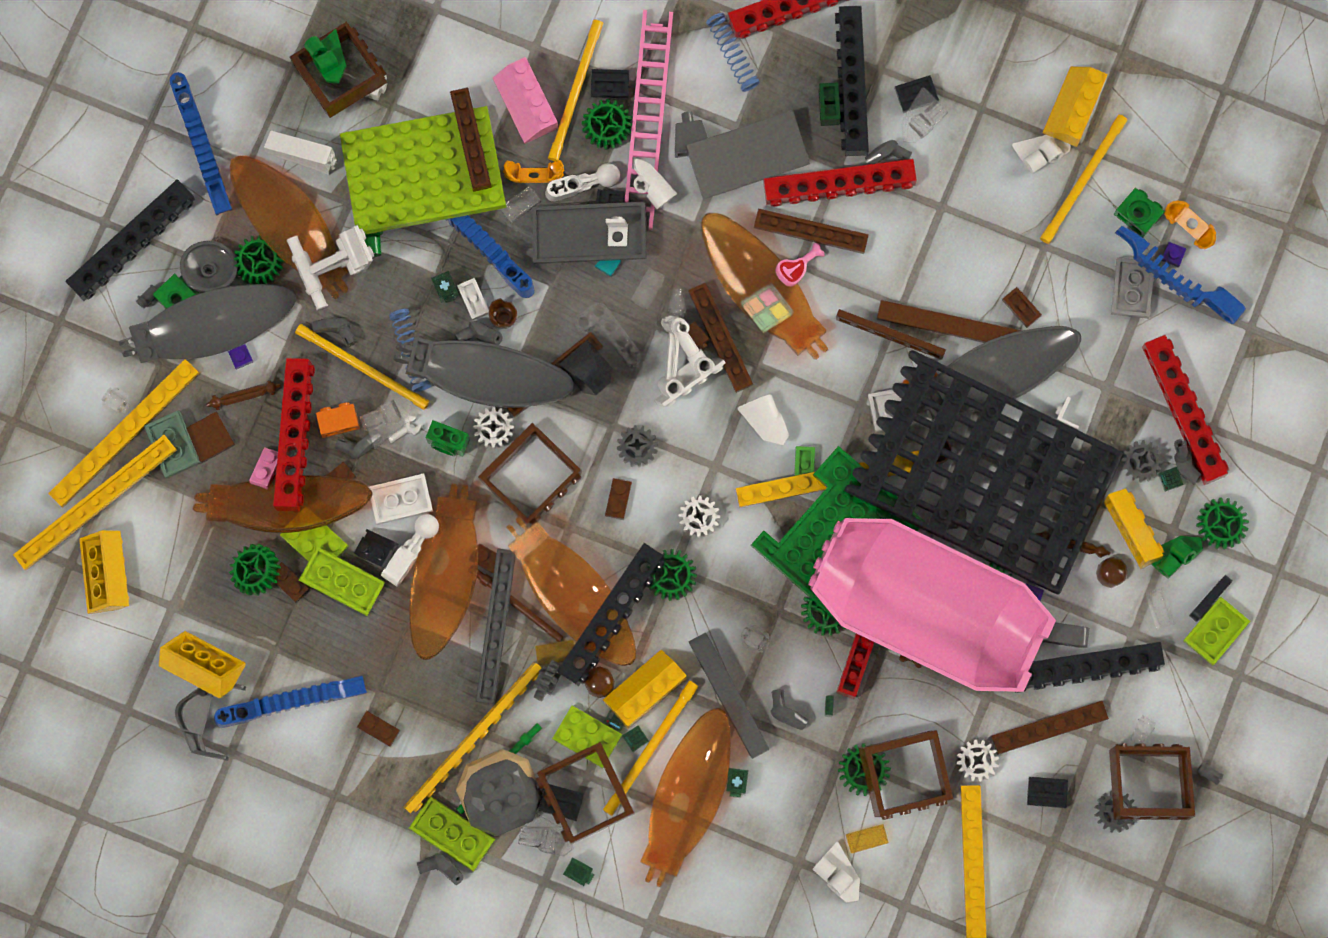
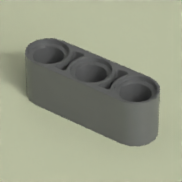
M1055 622L1049 637L1043 638L1042 642L1087 648L1090 628Z

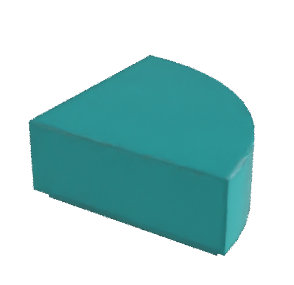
M621 260L599 261L596 263L595 268L611 277L621 263Z

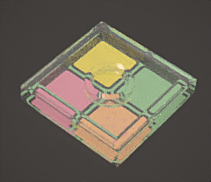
M772 283L745 298L740 303L763 333L794 313Z

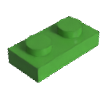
M795 447L794 476L814 472L815 447Z

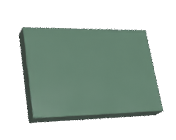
M179 410L144 426L151 444L161 436L166 435L177 449L176 452L159 464L165 478H169L201 463Z

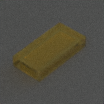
M570 640L535 646L538 665L550 664L552 660L558 663L563 662L574 647V641Z
M883 824L846 834L851 854L889 843Z

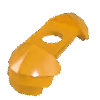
M507 160L503 170L505 178L515 183H550L564 176L561 160L554 161L553 163L550 162L547 168H521L520 163ZM538 173L539 176L537 178H531L529 177V174Z
M1178 200L1170 202L1166 206L1164 215L1171 224L1177 222L1196 239L1194 245L1200 249H1207L1215 244L1216 231L1212 224L1208 225L1189 208L1190 205L1188 203ZM1194 218L1197 220L1198 225L1195 229L1188 227V219Z

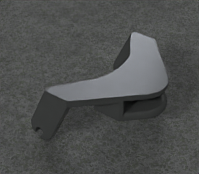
M235 684L233 689L246 691V686ZM197 688L177 704L175 709L176 720L191 753L228 761L229 757L225 755L206 752L202 736L213 695L201 688Z

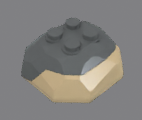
M504 749L466 764L456 788L470 825L496 837L532 822L543 797L529 760Z

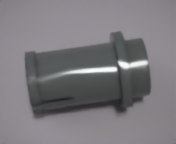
M151 284L141 296H137V304L143 309L149 307V303L155 298L153 293L158 289Z
M1201 763L1197 770L1199 777L1203 776L1216 785L1220 781L1213 776L1220 779L1223 777L1222 773L1209 767L1208 763Z

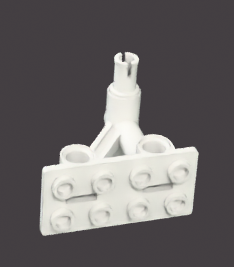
M358 225L339 234L340 238L336 240L339 251L313 264L308 253L303 251L298 236L286 240L293 254L292 261L293 263L295 262L306 287L305 291L308 295H311L316 310L328 306L321 292L322 284L318 278L319 275L340 266L341 268L347 266L352 276L365 272L373 261V251L370 246L367 247L364 241L366 235L362 228L359 229Z
M678 315L667 316L661 321L662 327L669 332L666 375L658 382V388L662 395L654 401L663 407H669L674 404L677 397L680 395L685 396L691 392V387L704 383L708 379V375L718 373L726 363L723 359L717 357L712 360L707 358L689 335L688 323L684 319L679 318ZM680 344L688 356L689 363L677 370ZM672 383L671 389L668 390L669 384Z

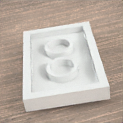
M893 390L868 394L875 432L883 431L876 423L879 417L893 418V415L885 408V402L887 400L901 401V398ZM929 410L918 414L932 421ZM913 421L912 424H911V426H912V425H917V424H919V423Z
M424 474L368 487L377 525L433 512Z

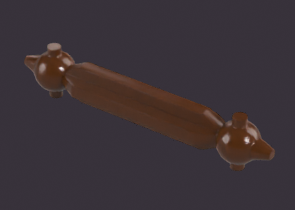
M268 380L266 386H253L224 394L220 398L213 395L210 402L206 405L207 407L220 410L219 407L221 405L227 406L263 396L267 392L275 395V391L281 385Z
M1047 531L1036 533L1047 540L1050 537ZM1071 539L1067 548L1072 549L1076 541ZM1084 542L1080 549V552L1096 553L1099 558L1111 554L1103 545L1096 547L1088 542Z

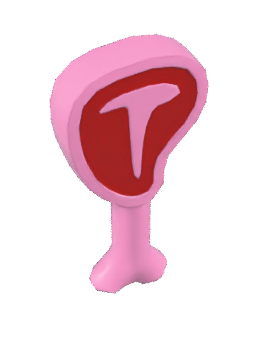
M814 243L812 250L802 258L780 261L775 269L778 278L786 286L796 285L806 272V264L816 256H825L824 251L820 249V244Z

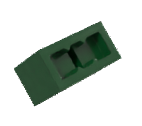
M838 82L819 83L820 125H839Z

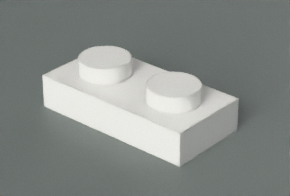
M475 278L457 285L472 321L489 314V309Z

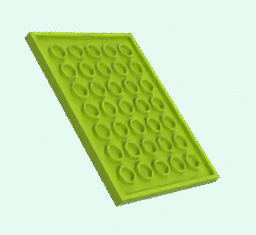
M483 106L473 108L492 188L473 192L455 112L339 133L355 226L358 225L359 229L362 228L365 234H371L507 208L488 107Z

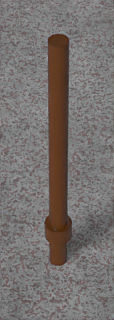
M473 565L469 572L478 578L483 586H488L492 589L493 578L487 573L484 574ZM510 595L509 604L556 641L560 642L563 639V635Z

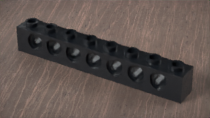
M839 6L838 13H835V24H839V31H836V42H840V49H837V60H841V67H838V78H841L842 85H838L839 96H842L843 103H839L840 114H843V121H840V131L844 132V139H841V150H845V156H867L869 144L862 6ZM846 24H851L854 28L852 30H847L844 28V26ZM852 42L855 46L848 48L845 46V43ZM853 60L856 64L848 66L846 61ZM854 78L856 83L849 84L847 79ZM849 96H855L857 98V101L850 102L847 98ZM855 114L858 116V119L850 120L848 116ZM851 132H856L859 134V137L853 139L849 136V134Z
M176 179L65 282L83 301L91 299L100 286L103 287L110 281V277L114 273L118 274L122 271L125 263L135 259L138 255L137 252L142 248L148 247L156 235H161L170 222H175L184 209L188 210L194 204L195 198L192 193ZM172 200H178V204L176 206H169V203ZM158 213H164L162 219H155ZM143 226H150L149 231L141 232ZM136 238V242L133 245L127 244L129 239ZM116 251H122V255L119 258L113 257ZM102 264H108V268L106 270H99ZM89 276H93L94 280L92 283H85Z
M643 543L557 670L559 674L578 687L586 682L589 677L587 673L591 667L595 668L599 663V656L602 651L606 652L609 648L612 636H616L622 628L621 623L624 619L627 620L633 612L631 609L633 605L640 602L644 595L642 593L646 587L649 588L655 579L653 576L656 571H661L665 565L663 554ZM644 563L650 564V569L647 572L641 571V566ZM633 579H638L640 582L636 588L630 587V582ZM622 595L629 597L628 602L625 604L619 603V598ZM612 611L618 613L615 620L608 619V615ZM601 627L607 629L604 636L597 635V631ZM590 643L596 645V649L593 652H587L586 650L587 645ZM579 659H583L585 661L584 667L576 668V662Z
M1161 642L1033 661L1028 671L1032 674L1033 680L1027 683L1026 688L1034 687V690L1046 688L1045 685L1048 684L1058 687L1065 685L1064 682L1072 681V684L1083 683L1084 679L1091 678V681L1102 680L1103 676L1110 675L1111 678H1117L1126 672H1129L1130 675L1141 674V670L1149 669V672L1160 671V667L1165 665ZM1143 654L1147 657L1148 661L1146 664L1139 662V655ZM1119 658H1126L1128 666L1122 667L1119 664ZM1100 661H1107L1109 669L1103 670L1100 667ZM1081 664H1088L1090 672L1084 673L1081 670ZM1063 666L1069 667L1071 675L1065 676L1061 668ZM1044 669L1052 672L1050 679L1043 677L1042 671Z

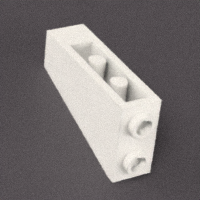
M270 131L264 146L268 154L328 175L337 165L332 147L275 131Z

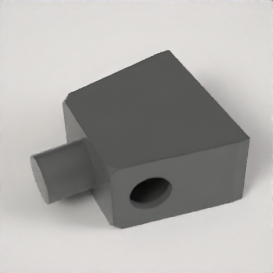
M692 112L682 113V122L675 124V158L688 156L686 145L708 138L702 120L694 121Z

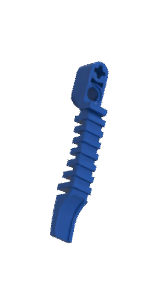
M174 73L170 77V85L217 216L226 211H231L232 207L190 85L183 73ZM189 98L188 102L181 103L182 99Z
M469 215L445 219L449 221L452 228L455 226L457 232L461 231V235L464 238L467 236V240L470 243L473 242L477 250L480 249L481 255L483 257L486 256L487 261L493 264L505 282L520 297L530 298L534 294L535 290L532 279L511 260L505 250L503 251L502 247L496 244L495 240L492 237L490 238L486 231H483L479 224H476L473 218L471 219ZM512 272L517 273L513 277L508 276Z
M1121 226L1115 232V234L1131 246L1134 260L1139 263L1138 265L1141 268L1144 266L1146 272L1153 273L1155 279H1161V283L1163 285L1167 284L1171 291L1174 289L1178 296L1182 295L1185 302L1194 300L1191 304L1194 307L1204 302L1230 324H1234L1246 310L1245 306L1223 287L1219 286L1215 291L1203 292L1200 290L1202 285L1198 283L1190 289L1189 286L1193 283L1190 279L1182 284L1180 282L1184 279L1183 275L1175 279L1173 277L1177 272L1175 269L1168 273L1165 271L1170 264L1166 262L1161 267L1158 266L1164 258L1161 254L1154 261L1150 260L1158 250L1156 246L1144 255L1143 252L1150 245L1149 242L1124 226Z
M363 676L342 681H332L327 684L322 683L319 686L313 685L310 688L304 687L301 690L295 689L292 692H282V694H274L271 697L265 696L260 700L257 698L250 702L223 707L215 712L214 722L218 727L225 728L243 724L264 715L271 716L273 712L278 714L282 710L286 712L290 711L291 708L299 709L303 705L308 707L312 703L318 705L319 702L323 701V704H325L330 699L337 701L366 694ZM244 709L248 715L245 718H240L237 716V711ZM223 713L224 716H228L226 718V722H222V719H218L220 718V714Z

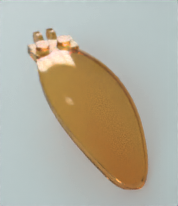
M236 156L231 160L230 178L241 206L260 236L287 264L298 271L295 262L293 263L292 261L293 254L286 241L294 236H298L303 251L308 253L312 264L335 254L334 242L323 217L309 197L295 183L276 169L255 158ZM340 266L318 276L322 284V290L326 288L334 299L339 297L337 290L331 285L336 282L343 293L348 292L347 285L341 279L349 273L346 267L341 268Z
M719 213L705 214L701 222L703 241L715 273L731 299L744 314L755 322L743 306V303L757 296V294L765 289L771 288L779 298L778 301L780 302L778 303L781 304L782 302L790 312V315L766 331L784 340L797 356L807 350L813 359H818L819 354L811 345L815 342L821 351L826 352L828 348L820 337L827 330L813 317L808 301L798 283L790 287L786 286L778 278L775 269L781 260L761 240L731 218Z
M303 475L305 476V487H302L304 504L300 506V512L277 511L273 506L276 477H273L268 489L251 484L250 481L232 486L211 484L210 493H196L194 499L202 503L194 504L193 510L201 513L207 512V521H228L244 528L262 532L292 533L319 528L352 515L371 500L373 493L367 485L360 481L328 476ZM289 487L286 494L292 493L294 487Z
M454 483L451 484L449 498L438 497L435 518L439 523V530L434 537L423 541L421 551L416 560L410 590L409 618L412 644L417 655L423 660L435 657L449 643L461 624L473 596L478 572V543L473 522L475 520L477 501L467 500L468 485H463L460 499H455L458 488L457 484Z
M517 517L516 522L525 531L518 535L513 526L509 524L506 528L516 539L508 547L521 561L528 583L542 607L561 629L575 641H578L611 590L590 564L572 549L550 537L538 521L528 528L521 518ZM616 611L610 612L608 619L615 620L618 613ZM624 619L621 623L622 628L616 636H612L609 648L606 652L602 651L600 657L617 665L628 666L633 664L636 659V645L628 621ZM605 627L599 628L597 635L604 636L607 629ZM590 643L587 645V649L593 652L596 649V645Z
M714 708L704 713L693 724L675 749L661 776L650 815L649 844L640 861L642 864L650 867L645 882L649 883L652 881L655 869L661 871L656 885L658 887H662L666 874L678 877L685 860L684 858L697 846L717 814L727 784L731 754L730 724L725 711L721 708Z

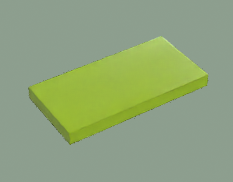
M318 546L315 548L299 579L300 582L365 616H368L385 584L379 578Z
M432 796L429 797L409 827L414 833L473 872L495 841V838L482 830L472 827L468 820Z

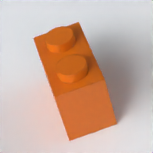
M346 402L339 404L337 408H322L320 412L316 413L320 433L323 438L360 429L354 404Z

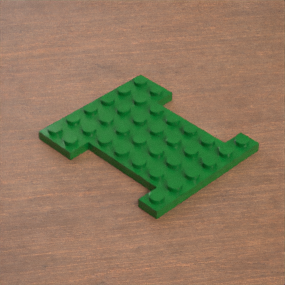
M839 446L813 474L827 488L778 543L763 530L750 545L832 618H834L818 599L808 584L812 575L815 574L816 569L813 567L817 558H821L823 555V544L826 540L830 541L837 521L842 522L845 518L892 519L915 531L920 529L845 492L847 485L861 486V483L852 475V471L857 467H864ZM881 489L876 499L893 507L898 497ZM913 511L911 516L926 522Z

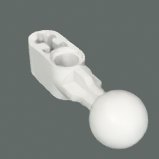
M605 163L594 174L570 175L551 181L546 188L545 195L548 200L555 202L589 190L596 184L612 187L618 183L620 171L614 164ZM574 182L577 188L570 189L568 183ZM552 188H554L555 191L558 190V193L555 194L554 191L551 192Z
M424 514L416 519L414 524L416 533L403 546L399 547L386 569L383 570L381 576L396 587L401 584L416 562L423 541L437 534L439 523L434 516Z

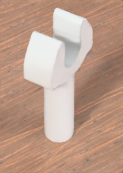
M409 416L404 419V427L387 437L390 443H393L407 433L413 434V436L419 434L422 429L421 425L415 428L410 427V424L417 420L416 416Z

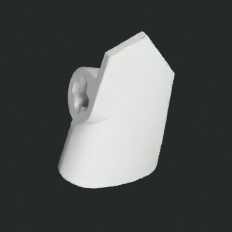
M1048 135L1012 144L1013 149L1032 174L1047 163H1054L1068 154L1071 146Z
M637 158L634 159V170L639 175L634 180V187L640 193L647 192V198L656 209H659L677 195L676 191L650 163Z
M771 394L738 407V411L763 441L782 446L785 444L789 433Z
M836 842L812 870L824 879L828 887L845 903L859 901L860 878L839 842Z

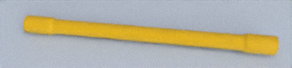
M596 19L592 21L588 40L569 98L549 152L548 159L551 161H558L560 158L563 143L591 57L604 24L602 21Z
M1118 114L1109 132L1076 184L1041 235V241L1050 244L1064 218L1111 144L1128 121L1126 117Z
M303 324L297 327L295 331L297 335L309 342H313L408 399L419 408L425 410L428 407L430 400L394 381L319 336Z
M688 681L679 698L621 783L625 794L686 703L690 701L699 686L692 681ZM616 792L603 808V811L613 816L621 804Z

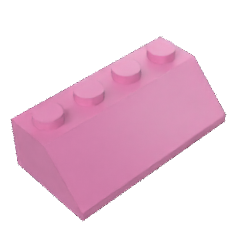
M526 57L507 65L493 77L495 85L524 144L558 129V122Z

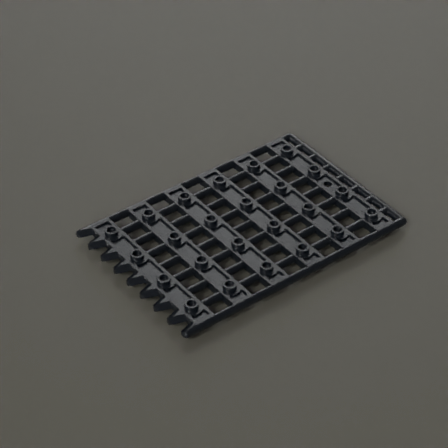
M914 350L909 351L908 356L917 364V367L903 366L900 373L909 381V384L895 383L892 390L901 398V401L887 400L884 406L893 415V418L879 417L876 420L877 425L885 432V435L873 433L868 437L869 442L877 449V452L865 450L860 454L861 459L869 466V469L855 468L852 471V475L861 483V486L847 485L845 492L1054 594H1060L1121 462L1123 452ZM937 370L953 378L949 388L932 380ZM929 387L946 395L941 405L924 397ZM971 387L988 395L984 405L967 397ZM921 404L938 412L934 421L916 414ZM963 404L980 411L976 422L959 414ZM1006 404L1023 411L1019 421L1002 414ZM1040 420L1057 428L1053 438L1036 430ZM913 421L930 429L926 438L908 431ZM955 421L972 428L968 438L951 431ZM998 421L1015 428L1011 438L994 431ZM990 437L1007 445L1003 455L986 448ZM1033 437L1049 445L1045 455L1028 447ZM1075 437L1091 444L1087 455L1071 447ZM905 438L922 445L918 455L900 448ZM947 438L965 445L960 455L943 448ZM982 454L999 462L995 472L978 465ZM1025 454L1041 462L1037 472L1021 465ZM1067 454L1084 462L1080 472L1063 464ZM1109 454L1114 456L1110 466L1105 464ZM897 455L914 462L910 472L892 465ZM939 455L957 462L952 472L935 465ZM974 471L991 479L987 489L970 482ZM1017 471L1034 479L1029 489L1013 482ZM1059 471L1076 479L1072 489L1055 481ZM1102 471L1107 473L1103 483L1098 481ZM889 472L906 479L902 489L884 482ZM931 472L949 479L945 489L927 482ZM1009 488L1026 496L1022 506L1005 499ZM1052 488L1068 495L1064 506L1047 498ZM1094 488L1099 490L1095 500L1090 498ZM881 489L898 496L893 507L876 499ZM923 489L941 496L937 506L919 499ZM966 489L983 496L979 506L962 499ZM1001 505L1018 513L1014 523L997 516ZM1044 505L1060 512L1056 523L1040 516ZM1086 505L1091 507L1087 517L1082 515ZM915 506L933 513L928 524L911 516ZM958 506L975 513L971 523L954 516ZM1072 510L1075 513L1074 517H1070L1068 511ZM993 522L1010 530L1006 540L989 533ZM1036 522L1053 530L1048 540L1032 533ZM1078 522L1083 524L1079 534L1074 532ZM950 523L968 530L963 541L946 533ZM1028 539L1045 547L1041 557L1024 550ZM1071 539L1076 541L1072 551L1067 550ZM985 540L1002 547L998 558L981 550ZM1020 556L1037 564L1033 574L1016 567ZM1064 556L1068 559L1064 568H1061L1059 564ZM1055 573L1060 575L1056 586L1051 584Z

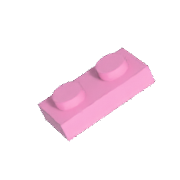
M264 447L249 480L251 484L266 489L269 488L277 469V451Z

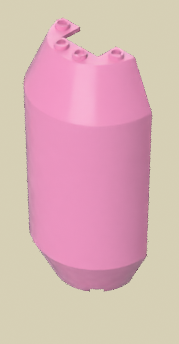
M845 518L842 522L837 521L830 541L826 540L823 544V555L821 558H817L813 567L816 571L808 585L811 586L814 594L842 627L975 691L1024 692L1032 675L1028 671L1043 638L1049 637L1056 622L1055 618L1025 583L892 519Z

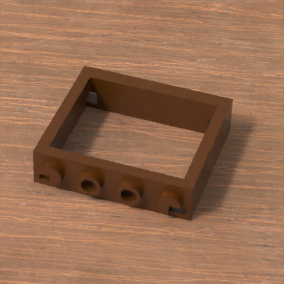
M347 21L335 28L340 43L349 38L375 75L338 98L329 102L304 66L313 60L305 47L290 56L294 67L329 118L387 83L384 77L386 72L382 65L377 66L375 55L372 52L368 53L367 44L363 39L359 40L358 31L354 27L351 28ZM330 31L329 33H327V34H325L324 36L320 37L319 39H320V40H323V39L326 38L332 31Z
M531 423L478 478L529 527L531 524L534 526L541 519L540 515L544 511L548 512L555 505L553 502L558 497L561 499L568 492L567 488L571 484L575 485L582 478L580 476L582 470L536 425ZM535 435L573 473L527 518L489 480Z
M930 730L859 748L874 817H881L882 820L893 818L892 814L899 813L900 816L911 813V809L918 808V811L929 809L931 804L936 803V806L948 804L947 800L953 799L937 730ZM929 740L942 795L884 809L872 754Z
M601 742L537 772L539 777L536 778L539 788L545 789L547 795L544 798L548 807L553 806L555 813L552 815L556 823H561L564 829L561 831L565 842L569 841L571 845L635 814ZM597 752L625 812L573 836L546 776Z
M1127 743L1115 744L1109 750L1114 820H1190L1195 817L1190 747H1183V745L1173 744L1171 747H1165L1164 744L1146 746L1144 743L1127 746ZM1120 756L1178 757L1182 808H1124Z

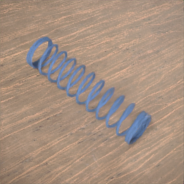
M724 13L715 14L706 21V24L712 26L710 32L715 33L713 37L718 39L717 45L721 46L720 51L725 52L724 58H729L727 64L732 65L730 69L735 71L734 77L738 78L737 83L742 84L741 90L743 92L755 88L760 81L756 79L757 76H753L745 82H739L742 77L749 75L754 70L751 69L741 76L735 75L739 70L748 67L750 63H746L738 69H732L735 64L744 61L747 57L744 56L734 63H729L731 58L743 53V50L734 53L732 56H725L728 51L736 49L740 44H735L728 50H722L724 45L735 41L737 37H733L723 44L718 43L720 39L731 35L733 31H729L721 37H715L718 32L730 26V24H727L717 31H712L714 26L723 23L727 19L724 18Z
M408 309L396 310L389 315L390 320L395 321L392 327L397 328L394 334L400 335L397 341L401 342V344L413 341L414 339L413 337L405 341L398 340L403 335L414 333L415 330H410L403 334L396 333L401 328L412 326L413 323L400 327L394 326L398 321L407 320L411 317L406 316L409 314ZM408 375V377L413 378L410 384L414 385L412 387L414 392L423 391L432 386L428 380L412 383L418 377Z

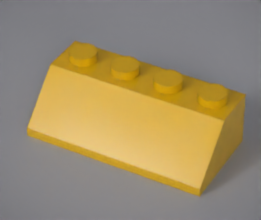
M1070 66L1042 133L1077 147L1108 74L1092 67Z
M1125 488L1108 494L1104 504L1140 569H1143L1162 559L1164 550L1159 542L1156 543L1154 540V532L1150 525H1146L1144 513L1141 509H1137L1134 495L1131 492L1128 493Z
M101 530L79 538L87 613L115 611L128 607L129 596L121 531Z
M186 631L160 647L159 667L219 699L233 689L246 665L242 660Z
M660 650L606 696L603 701L625 727L629 729L685 681L687 675L665 652Z

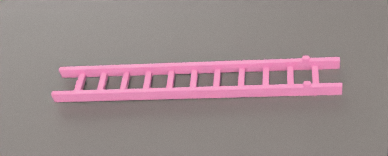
M643 9L624 203L629 202L630 193L648 194L647 192L640 193L635 187H630L631 175H638L632 169L633 157L654 158V169L658 172L673 12H669L668 27H663V24L654 23L648 26L646 25L647 10ZM645 31L667 33L666 45L644 43ZM644 49L666 51L665 63L643 61ZM642 67L664 69L663 81L641 79ZM640 85L662 87L661 99L639 97ZM638 103L659 104V117L637 115ZM636 122H658V134L636 132ZM635 138L657 140L656 153L634 151ZM652 203L651 207H646V213H650L649 230H653L655 206Z

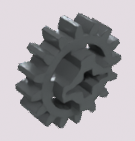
M634 425V430L632 431L629 427L627 428V434L621 432L623 439L617 440L621 444L617 446V450L622 451L619 457H625L624 463L630 461L631 467L635 463H637L638 467H641L642 462L647 466L648 459L654 460L652 454H657L658 450L654 449V447L658 446V442H653L656 436H650V429L645 432L644 426L638 430L637 426ZM633 435L632 440L630 442H626V440ZM640 435L645 436L648 440L644 441ZM635 443H639L640 450H636L634 447ZM649 450L648 454L642 457V454ZM631 452L633 455H635V458L629 456L627 453Z
M1142 440L1139 445L1135 441L1133 443L1134 447L1128 445V451L1123 452L1126 458L1121 459V462L1125 463L1122 470L1127 469L1126 476L1133 475V481L1139 478V482L1142 483L1143 479L1146 478L1149 482L1151 476L1157 477L1155 471L1160 472L1162 470L1158 465L1164 463L1163 460H1159L1163 454H1157L1158 446L1152 448V442L1145 445V440ZM1143 449V452L1134 453L1136 450ZM1150 453L1154 457V461L1151 459ZM1145 455V463L1139 468L1140 459ZM1130 462L1133 463L1134 469L1131 467ZM1146 469L1151 470L1148 473H1141V471Z
M552 660L547 668L543 666L533 687L537 688L534 695L535 699L542 702L546 694H552L561 674L557 673L560 663Z
M1112 790L1110 791V796L1104 793V800L1099 798L1097 801L1100 805L1094 807L1099 810L1098 813L1094 814V816L1100 817L1097 823L1103 822V829L1105 830L1107 827H1110L1111 833L1115 829L1120 833L1122 827L1128 830L1127 824L1133 825L1134 821L1126 820L1124 823L1117 825L1119 820H1114V813L1111 811L1113 804L1111 806L1105 805L1108 800L1112 799ZM1128 793L1123 796V802L1128 808H1137L1132 806V803L1135 801L1134 799L1128 800ZM1103 813L1107 814L1110 819L1109 822L1105 819Z

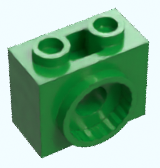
M1135 187L1116 209L1114 215L1144 238L1165 211L1162 210L1163 207L1158 202L1151 201L1146 192ZM1134 211H1139V212H1141V213H1142V217H1141V218L1135 217L1134 214H1133V212H1134Z
M174 273L153 293V296L167 309L174 305L172 301L175 297H181L182 301L199 294V292L194 289L191 290L182 276L178 277Z
M432 420L425 437L427 443L431 444L433 449L450 456H456L457 454L463 457L470 441L468 433Z

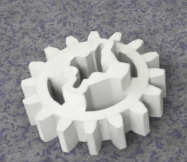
M492 407L490 412L485 408L484 415L479 412L480 419H474L477 425L473 426V430L478 431L474 434L475 438L480 437L478 442L480 444L485 442L486 448L491 444L493 449H495L497 444L502 448V442L508 444V437H513L510 431L515 430V427L510 425L513 423V419H507L509 413L503 414L502 408L497 412L495 407ZM490 417V419L486 423H483L485 419ZM497 417L502 418L506 424L500 423ZM493 424H496L497 427L495 432L491 431ZM482 432L487 433L490 436V439H487L482 434ZM501 433H505L501 438L498 439V436Z
M700 495L698 500L691 497L690 503L688 501L684 502L686 507H680L683 514H679L678 518L683 520L679 524L680 526L685 525L684 532L690 530L691 537L694 533H697V538H700L702 533L707 537V532L714 533L713 526L718 527L719 525L715 521L720 519V516L716 515L719 512V508H713L715 502L708 503V497L705 500H702ZM699 505H704L708 509H703ZM692 507V514L686 517L688 510ZM696 511H698L700 515H704L702 517V524L701 521H699V519L696 518ZM712 517L711 523L707 526V519ZM690 525H697L700 529L693 528Z
M974 740L973 745L967 742V748H960L963 754H957L961 761L956 762V765L962 766L959 772H965L964 778L971 776V782L975 778L978 779V782H982V777L988 780V774L994 775L995 772L992 769L999 766L995 764L999 757H994L997 751L990 750L992 744L985 746L984 740L980 744H978L977 740ZM974 748L982 749L981 752L974 753L971 751ZM983 754L980 761L982 765L977 764L974 766V768H972L975 762L973 757L978 758ZM987 754L990 757V765L986 761ZM965 756L969 760L968 768L965 765ZM979 769H981L982 771H985L984 773H981V774H975V773H973L975 770H979Z

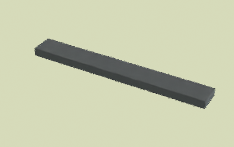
M497 548L475 702L495 704L517 553L514 550Z

